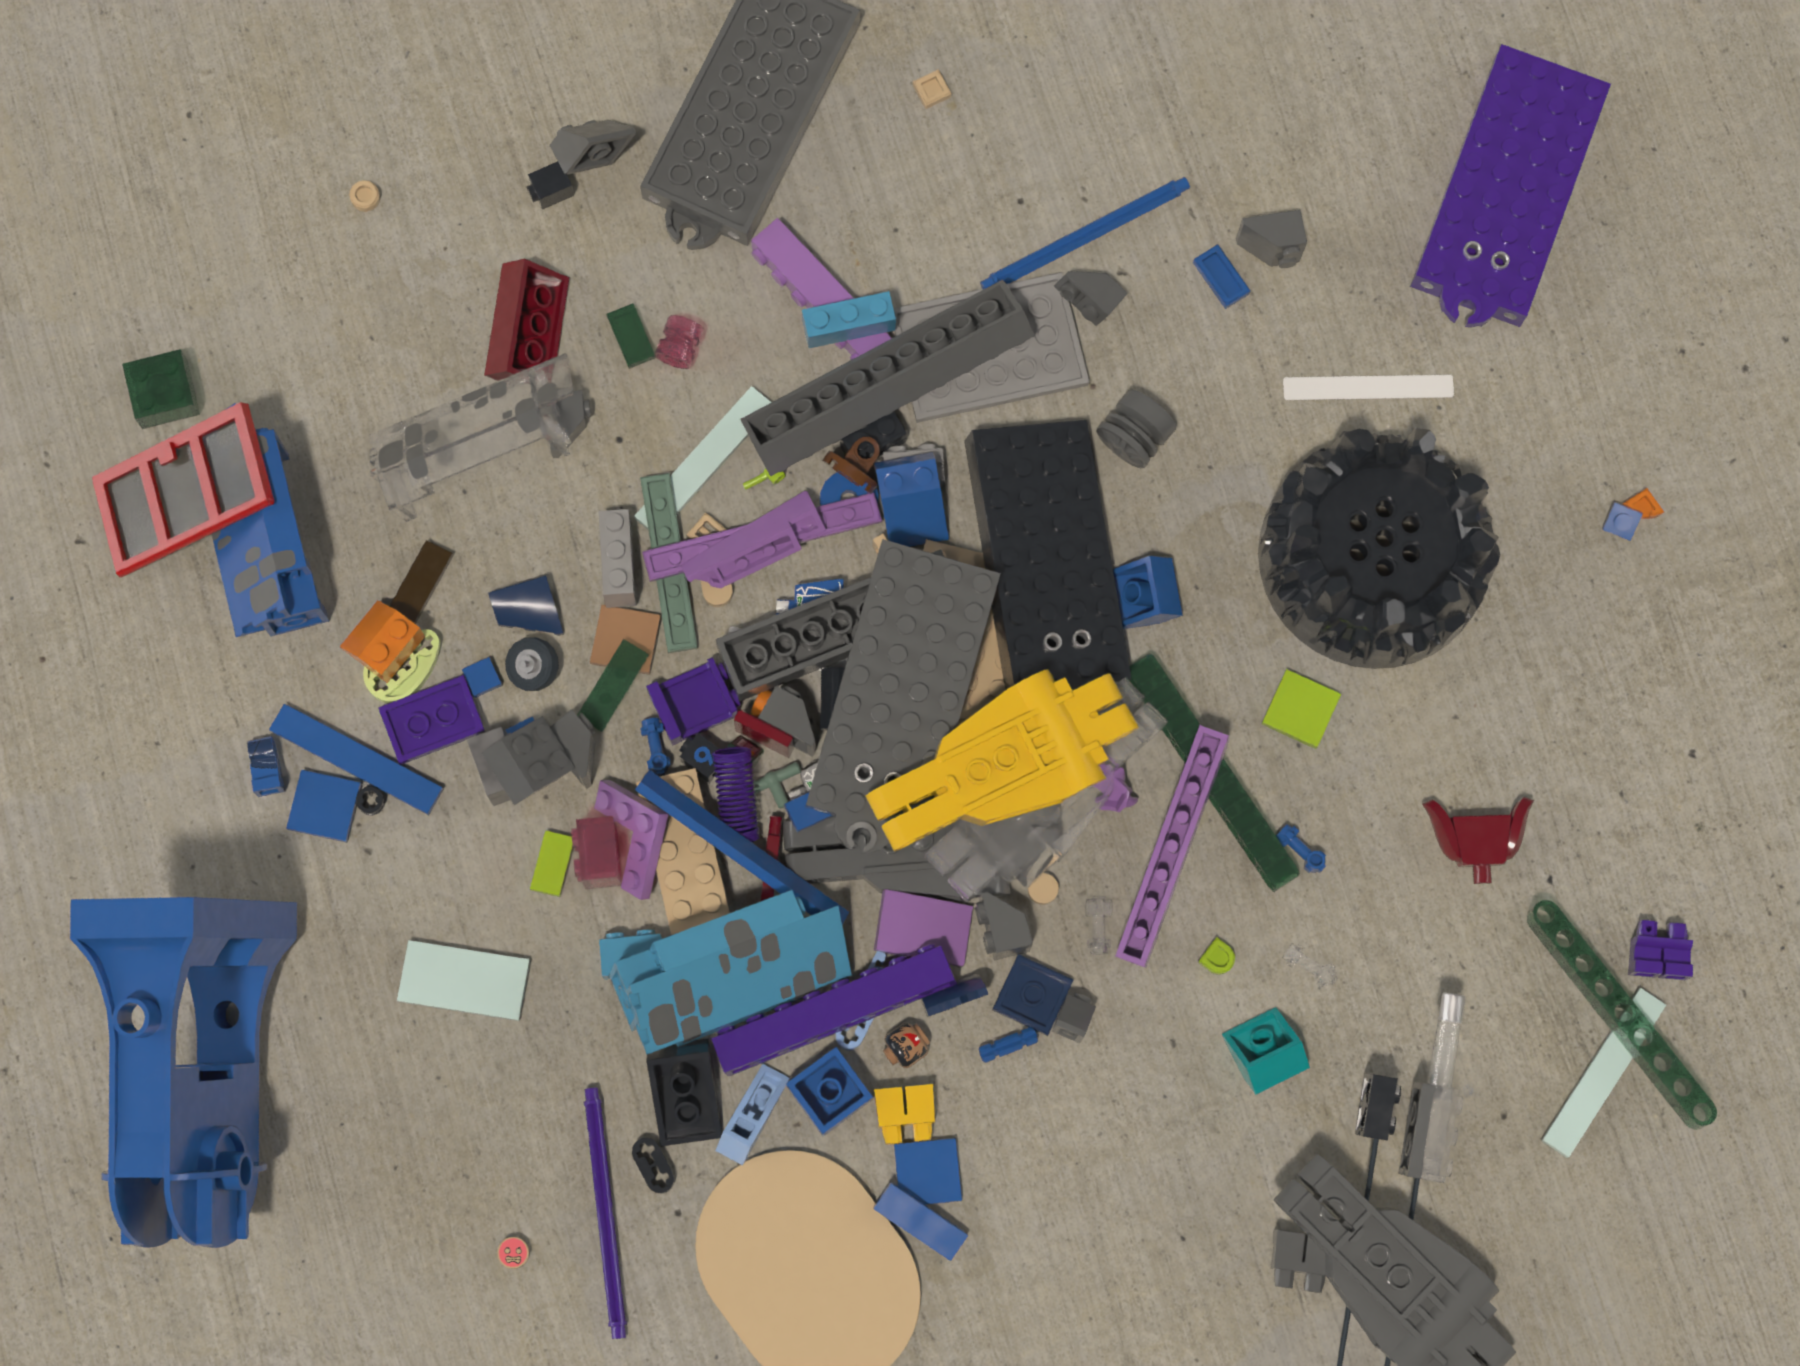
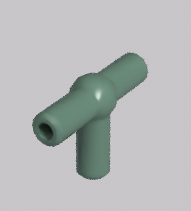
M794 762L777 771L767 772L764 777L754 781V794L769 788L778 808H784V804L789 801L780 782L801 773L798 763Z

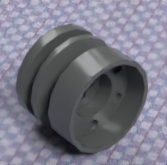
M1132 389L1128 390L1116 404L1115 408L1118 414L1109 413L1106 416V422H1101L1096 432L1102 442L1114 454L1130 465L1141 469L1148 465L1149 457L1156 455L1157 448L1155 444L1164 445L1175 432L1176 424L1158 403L1143 393Z

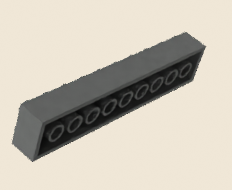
M1001 280L740 420L769 475L772 476L786 470L789 466L802 459L812 456L817 451L837 443L849 434L865 428L868 424L881 417L891 414L896 409L916 401L928 392L944 386L947 382L970 372L975 367L995 359L1005 351L1023 344L1035 335L1023 308L1004 280Z

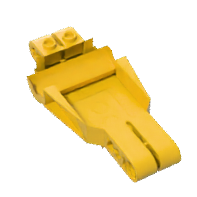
M1046 669L1008 688L943 737L938 744L934 760L874 789L865 797L878 821L903 810V814L881 826L895 852L960 819L984 826L1063 803L1066 799L1084 789L1107 779L1100 767L1101 764L1108 761L1103 748L1139 729V726L1126 703L1101 715L1098 714V712L1123 699L1110 673L1072 691L1065 677L1055 682L1049 669ZM932 795L935 796V798L913 809L910 807Z

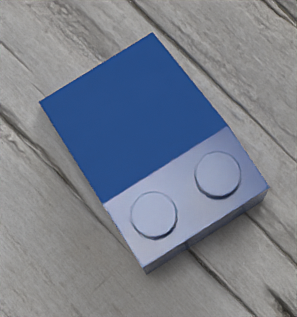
M930 452L875 462L888 540L908 547L925 544L926 539L935 542L949 540L934 453Z

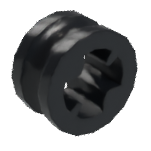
M368 786L358 792L356 804L362 813L373 816L383 810L385 798L379 789ZM369 794L371 797L373 794L378 795L375 798L378 804L374 808L370 805L369 808L364 807L366 804L364 797Z

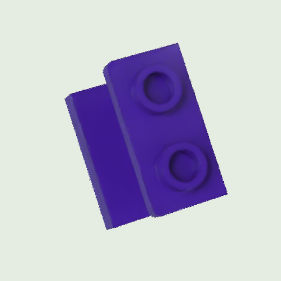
M713 657L707 659L706 664L666 682L658 684L656 681L646 686L672 746L735 718L738 712L737 707L741 706L734 689L728 691L724 683L728 676L722 663L716 664Z

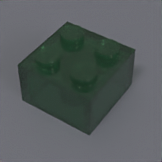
M181 349L122 364L134 418L142 429L200 415L188 360Z

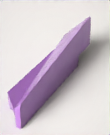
M803 491L683 563L682 569L689 582L697 579L708 582L712 587L721 589L801 550L802 548L798 542L799 539L823 532L826 529L808 492Z

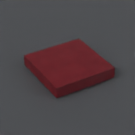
M738 710L733 719L736 732L787 758L791 756L794 750L791 735L742 710Z

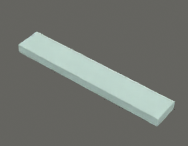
M751 386L670 476L676 516L749 436L740 419L772 403L754 387ZM643 505L634 515V518L648 529L645 505Z
M1642 988L1636 991L1541 1139L1543 1143L1564 1157H1570L1666 1007V1004Z

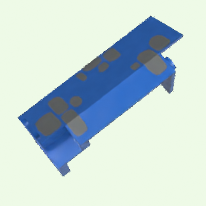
M235 421L203 436L202 440L221 512L224 513L254 498L255 494ZM256 429L274 504L211 534L235 637L264 630L271 637L329 622L327 611L317 596L310 563L304 555L282 462L290 460L289 454L274 429Z

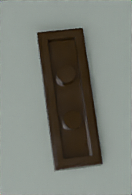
M426 540L390 607L396 609L416 624L452 560L453 553Z

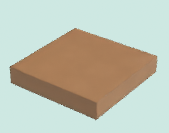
M601 605L590 664L650 675L661 615L619 607L606 608V605Z

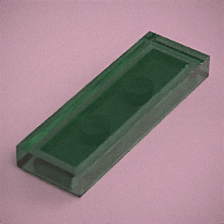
M623 639L577 716L582 713L594 728L604 732L650 655Z

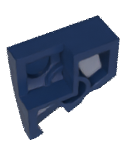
M546 576L488 592L498 626L507 628L518 627L532 632L536 630L549 632L557 636L564 635Z
M973 974L957 980V985L922 998L921 1002L926 1016L930 1017L988 995L987 988L978 974Z

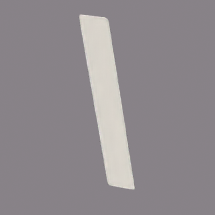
M1452 375L1285 377L1283 379L1285 400L1445 398L1454 396Z

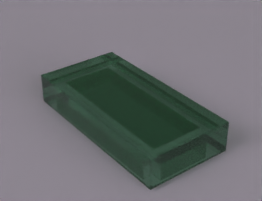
M633 303L606 314L628 369L656 358Z

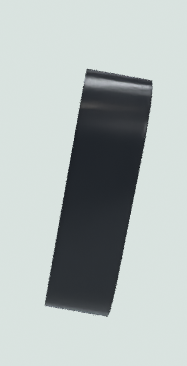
M644 1137L636 1141L632 1147V1156L647 1186L657 1194L669 1192L674 1185L675 1178L659 1145L651 1138ZM642 1144H646L647 1147L654 1146L655 1150L652 1151L651 1156L655 1163L649 1165L645 1157H638ZM655 1167H658L662 1175H669V1178L665 1181L667 1186L661 1188L659 1185L653 1186L652 1181L656 1179L652 1171Z

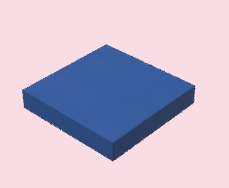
M301 770L286 829L347 843L357 805L356 797L361 790L362 784L352 780Z
M956 1138L894 1144L898 1187L925 1205L962 1201Z

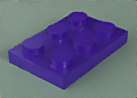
M464 675L378 707L400 765L486 732Z

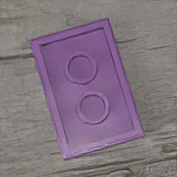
M885 889L882 893L873 951L911 958L918 955L917 951L919 949L934 944L935 947L942 946L949 965L963 967L973 906Z

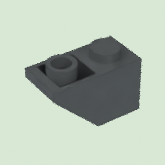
M1068 271L1054 285L1061 296L1070 301L1081 312L1083 317L1091 321L1095 326L1101 323L1128 294L1107 273Z

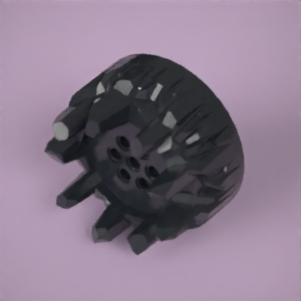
M1417 427L1406 440H1402L1401 435L1395 437L1393 434H1371L1368 430L1360 428L1352 431H1343L1330 448H1321L1313 452L1309 457L1300 462L1295 470L1289 473L1265 514L1258 547L1259 570L1265 593L1273 610L1285 627L1309 648L1333 661L1353 667L1371 669L1395 668L1420 661L1435 654L1456 638L1472 619L1484 599L1488 583L1493 576L1501 555L1499 546L1496 544L1499 537L1493 533L1492 517L1487 513L1486 507L1482 506L1488 494L1489 486L1486 480L1476 474L1467 473L1462 475L1459 464H1456L1448 456L1439 455V452L1434 450L1436 438L1430 430ZM1385 507L1389 511L1390 516L1385 518L1379 516L1375 508ZM1350 521H1359L1362 523L1364 530H1353L1350 526ZM1402 523H1412L1415 526L1416 532H1406L1402 527ZM1385 536L1389 540L1390 546H1380L1376 541V537ZM1350 550L1361 551L1364 560H1354L1350 556ZM1402 552H1412L1416 557V561H1406L1402 556ZM1385 565L1388 567L1390 575L1381 576L1378 574L1376 566Z

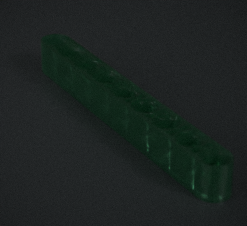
M1148 653L1129 666L1131 680L1129 682L1186 764L1200 723L1156 658L1151 653ZM1223 759L1208 799L1266 885L1275 892L1300 876L1299 870Z
M1549 900L1538 902L1527 915V923L1530 929L1619 1039L1684 1124L1694 1130H1700L1712 1124L1717 1117V1108L1713 1101L1560 908ZM1537 910H1543L1548 913L1550 917L1549 923L1541 922L1538 919ZM1557 934L1567 937L1569 941L1568 947H1562L1557 943ZM1576 959H1583L1587 962L1588 972H1582L1577 968ZM1596 983L1606 986L1608 991L1607 997L1600 996L1596 992ZM1615 1008H1622L1626 1012V1021H1620L1616 1018ZM1635 1032L1642 1033L1645 1036L1646 1046H1640L1636 1043L1634 1039ZM1655 1057H1660L1665 1061V1071H1660L1655 1067ZM1674 1082H1680L1684 1085L1686 1089L1685 1096H1680L1675 1092ZM1697 1106L1704 1110L1705 1121H1699L1695 1118L1694 1107Z

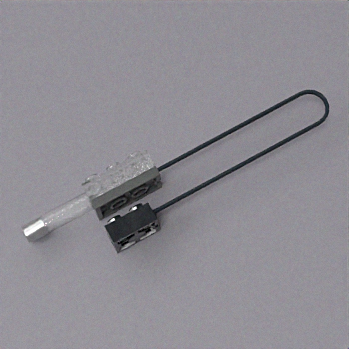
M1442 993L1427 1084L1413 1082L1398 1173L1415 1178L1409 1218L1414 1220L1420 1179L1445 1183L1446 1177H1451L1453 1159L1449 1158L1451 1146L1456 1145L1458 1138V1128L1454 1127L1456 1115L1461 1114L1463 1107V1097L1459 1096L1460 1090L1453 1089L1452 1083L1466 999L1464 995ZM1364 1073L1355 1134L1374 1138L1364 1198L1369 1202L1379 1139L1388 1141L1389 1135H1393L1395 1132L1396 1117L1392 1116L1394 1104H1398L1400 1101L1401 1086L1397 1085L1398 1078ZM1347 1306L1337 1366H1342L1351 1315ZM1386 1356L1385 1366H1390L1391 1360Z

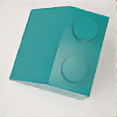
M1276 1007L1222 1033V1037L1239 1071L1255 1095L1310 1068L1302 1041Z

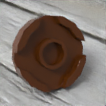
M862 437L857 439L844 458L830 450L823 458V462L828 465L833 461L835 464L832 469L859 487V485L863 486L866 484L867 487L864 490L867 493L872 494L878 486L873 479L866 475L879 455V445L873 438ZM866 441L873 445L874 454L871 458L863 459L858 455L857 448L861 442Z

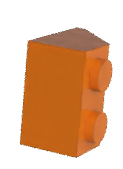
M377 600L340 645V648L388 683L425 638V635L420 627L399 611Z

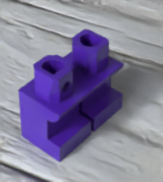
M1641 920L1638 923L1636 937L1632 938L1630 943L1628 975L1674 980L1692 978L1691 949L1693 940H1687L1686 924H1667V938L1657 937L1658 922Z

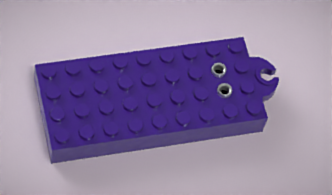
M1501 44L1494 58L1410 285L1412 288L1439 297L1441 311L1453 323H1455L1460 315L1458 306L1461 305L1473 310V315L1467 319L1465 327H1482L1492 317L1521 327L1530 310L1611 83Z

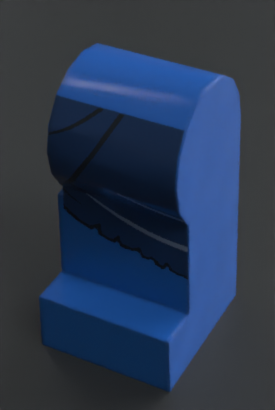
M269 736L247 741L251 762L253 792L258 797L285 792L273 737Z

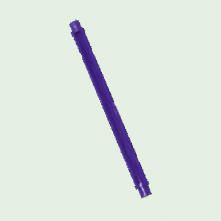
M598 1087L584 1089L586 1101L583 1103L589 1133L609 1319L608 1327H611L613 1340L626 1338L625 1325H627V1321H625L623 1294L621 1291L608 1160L604 1139L602 1100L599 1099Z

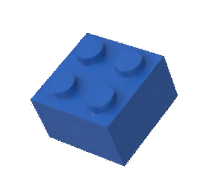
M837 1047L786 1083V1087L822 1137L873 1100V1096Z

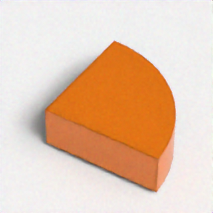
M1648 488L1623 503L1625 506L1642 512L1641 519L1656 518L1664 513Z

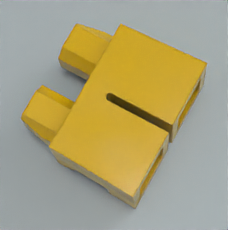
M933 1084L905 1086L907 1115L904 1113L902 1087L874 1089L878 1127L882 1129L886 1145L902 1143L901 1127L913 1126L914 1142L931 1141L932 1124L935 1123Z

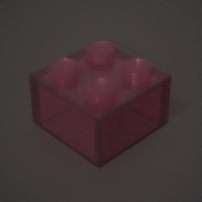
M614 817L576 819L577 828L571 829L575 852H579V859H574L575 877H577L578 882H582L585 889L621 886L618 830Z

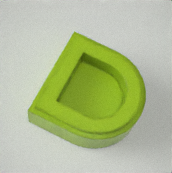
M1216 937L1198 963L1211 973L1222 975L1233 967L1235 954L1227 944Z

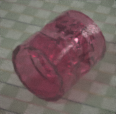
M677 315L668 316L663 329V334L666 337L659 340L654 354L655 357L661 362L676 368H691L696 354L693 347L699 345L704 328L688 318Z

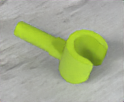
M765 468L763 473L744 482L743 486L747 490L767 479L773 485H776L786 475L782 471L770 476Z

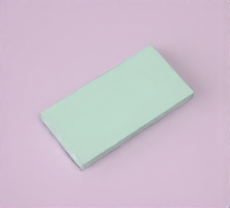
M408 940L397 1001L520 1021L530 960Z

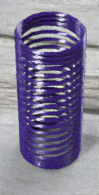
M731 747L716 750L712 755L713 761L716 762L713 766L717 767L714 770L717 773L715 777L718 778L715 780L718 783L716 785L718 789L716 793L720 794L717 796V799H719L717 804L720 805L718 809L721 810L718 813L721 815L719 820L724 823L746 821L726 825L729 827L748 826L734 828L733 830L750 842H754L760 838V833L757 826V811L755 810L757 806L755 805V789H753L755 787V784H753L754 779L752 778L754 776L752 773L753 768L751 767L753 763L750 762L752 760L751 749L747 747ZM726 763H735V764H728V765H720V764H726ZM729 768H738V769H732V770H722V769H729ZM724 774H735V775L720 776V775H724ZM727 779H738V780H731V781H722V780H727ZM730 784H740V785H734V786H724V785H730ZM742 789L737 791L721 792L726 790ZM728 795H740V796H733V797H723V796H728ZM731 800H742V801H736V802H725V801H731ZM734 805H744V806H739V807L722 808V807L734 806ZM741 810H743L742 812L724 813V812H729V811H741ZM732 816H744V817H738V818H726V817H732Z

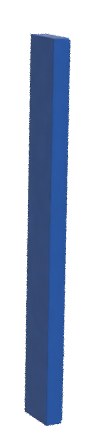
M650 770L646 773L635 789L638 793L780 894L792 890L795 898L800 897L805 911L810 915L838 906L843 925L849 911Z

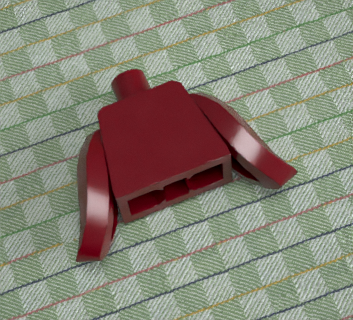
M1523 797L1516 803L1510 815L1453 816L1451 818L1434 800L1422 803L1430 818L1437 842L1446 857L1451 861L1457 862L1458 867H1473L1474 884H1492L1491 866L1504 865L1507 860L1512 859L1519 851L1525 833L1528 814L1535 800Z

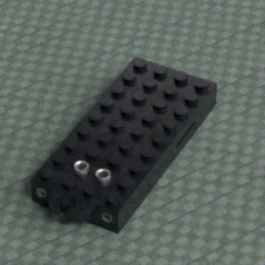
M1087 420L972 430L964 440L984 565L987 570L1001 573L991 607L1005 690L1046 669H1049L1055 682L1065 677L1072 691L1109 673L1117 687H1123L1131 680V673Z

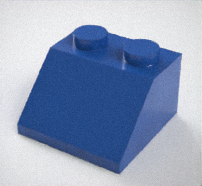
M1147 556L1113 569L1123 629L1160 624L1183 616L1172 558Z

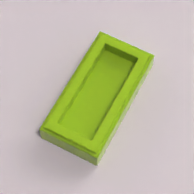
M545 830L530 886L531 891L561 897L575 837Z

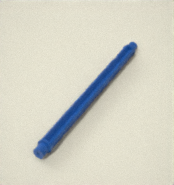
M1185 177L1177 181L1172 180L1154 191L990 274L989 278L980 282L982 289H986L1001 280L1009 284L1162 204L1181 196L1182 192L1190 189V185Z

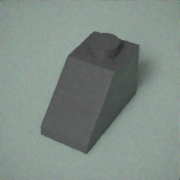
M582 390L557 392V396L554 399L547 401L550 450L553 458H559L586 428V417H591L590 400H584Z
M1074 993V996L1067 994L1052 1032L1081 1043L1096 1006L1090 1004L1092 1000L1079 993Z

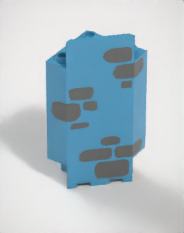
M790 890L655 941L650 949L615 962L609 976L631 1031L637 1030L646 1055L673 1044H677V1047L718 1032L725 1027L746 1021L752 1016L772 1011L782 1004L800 1000L820 987L851 976L839 907L835 906L804 918L805 908L800 897L795 898L793 891Z

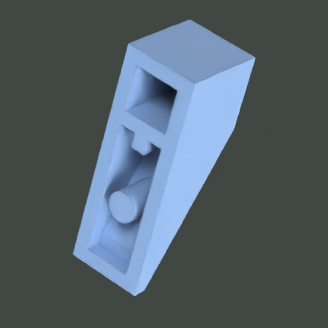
M762 1064L724 1129L715 1151L743 1165L790 1078Z

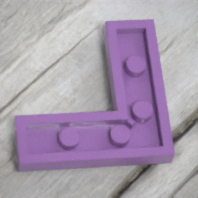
M600 780L594 809L633 831L621 888L640 900L650 899L668 813L611 780Z

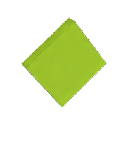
M1286 669L1261 724L1317 749L1341 694Z

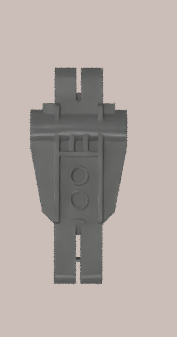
M1056 805L984 826L960 819L926 836L924 841L918 840L895 852L890 843H888L881 850L869 854H863V847L870 841L869 832L862 828L855 830L852 836L854 846L850 850L837 837L834 827L835 816L798 833L791 820L783 822L785 851L813 850V852L793 853L785 856L786 867L809 884L864 879L879 893H883V890L887 889L934 899L965 901V899L978 898L984 892H988L993 896L1010 895L1009 880H1017L1016 867L1052 864L1061 861L1058 833L1027 834L1029 832L1057 829ZM847 848V849H839V850L818 851V850H824V849Z

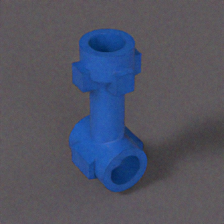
M659 718L645 719L641 722L642 727L640 730L642 736H647L651 757L647 761L648 769L658 776H663L671 766L670 758L663 754L659 733L664 732L663 724L660 723Z
M1287 824L1275 836L1279 840L1278 844L1282 848L1289 845L1305 860L1304 869L1308 873H1321L1326 867V855L1321 850L1312 851L1296 836L1299 830L1295 826L1291 827Z

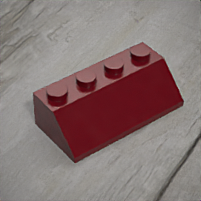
M525 258L502 264L484 376L499 382L505 381L508 385L540 388L544 384L553 383L570 277Z

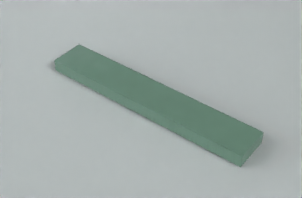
M670 473L640 477L651 549L681 542ZM685 574L656 580L667 652L675 653L697 649Z

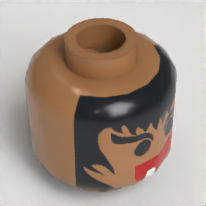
M905 1022L885 1036L884 1042L887 1048L883 1050V1053L893 1066L899 1063L903 1068H910L928 1054L927 1045L930 1042L917 1023L912 1026L910 1023Z

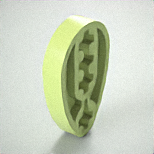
M429 629L422 630L427 641L431 638L433 639L431 641L432 649L423 648L419 651L422 646L420 643L408 657V659H411L409 661L411 668L407 671L404 668L400 669L397 673L400 678L396 681L391 678L386 683L388 686L386 691L382 689L375 691L377 688L376 680H383L364 666L363 678L365 685L377 700L389 704L415 694L423 687L436 665L441 647L440 640L435 632Z

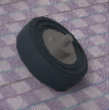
M537 637L523 638L515 642L508 650L505 660L506 673L509 680L516 687L525 691H540L550 686L556 678L559 669L557 653L545 640Z

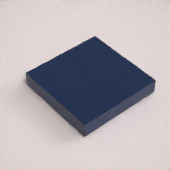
M1018 954L992 1011L1028 1028L1033 1027L1035 1031L1048 1037L1074 980Z

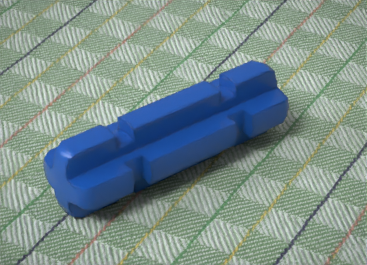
M1029 1027L1021 1030L1020 1034L1016 1032L998 1039L992 1045L988 1043L980 1046L978 1049L982 1061L986 1063L994 1060L995 1056L999 1055V1057L1023 1049L1024 1045L1027 1047L1038 1042V1037L1035 1029Z

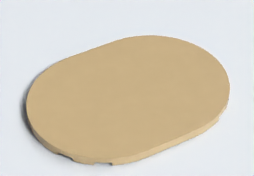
M793 1150L766 1153L734 1168L718 1183L703 1207L696 1231V1260L701 1280L715 1305L762 1366H890L907 1346L918 1319L920 1282L914 1259L908 1247L888 1219L873 1209L876 1203L859 1181L839 1164L814 1153Z

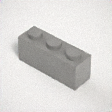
M629 509L598 511L603 596L606 608L636 606Z

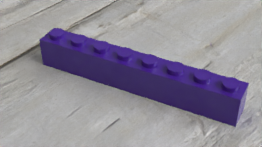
M934 944L919 949L917 951L918 955L909 959L906 956L895 958L889 962V967L879 971L877 967L862 972L860 974L861 978L852 982L849 979L841 980L833 984L830 991L822 994L820 991L809 993L803 997V1002L792 1005L791 1002L776 1007L774 1009L775 1013L764 1017L763 1014H758L746 1020L747 1024L735 1029V1026H728L717 1032L718 1036L711 1038L723 1072L730 1077L957 985L942 946L935 947Z

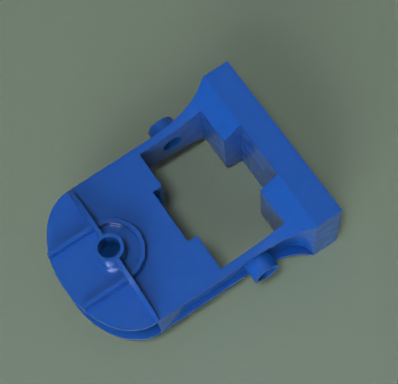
M203 897L71 899L70 939L93 967L107 1010L109 1030L108 1171L101 1173V1180L108 1181L111 1208L115 1220L121 1229V1244L150 1248L161 1246L171 1239L182 1237L193 1246L220 1248L233 1243L237 1239H247L249 1237V1214L256 1196L259 1172L267 1170V1163L259 1162V1034L262 1007L276 965L284 953L297 940V902ZM186 978H188L195 1007L197 1064L176 1065L178 1010ZM232 1002L239 1010V1019L233 1027L226 1019V1010ZM137 1005L142 1008L145 1015L144 1024L140 1030H137L132 1023V1012Z

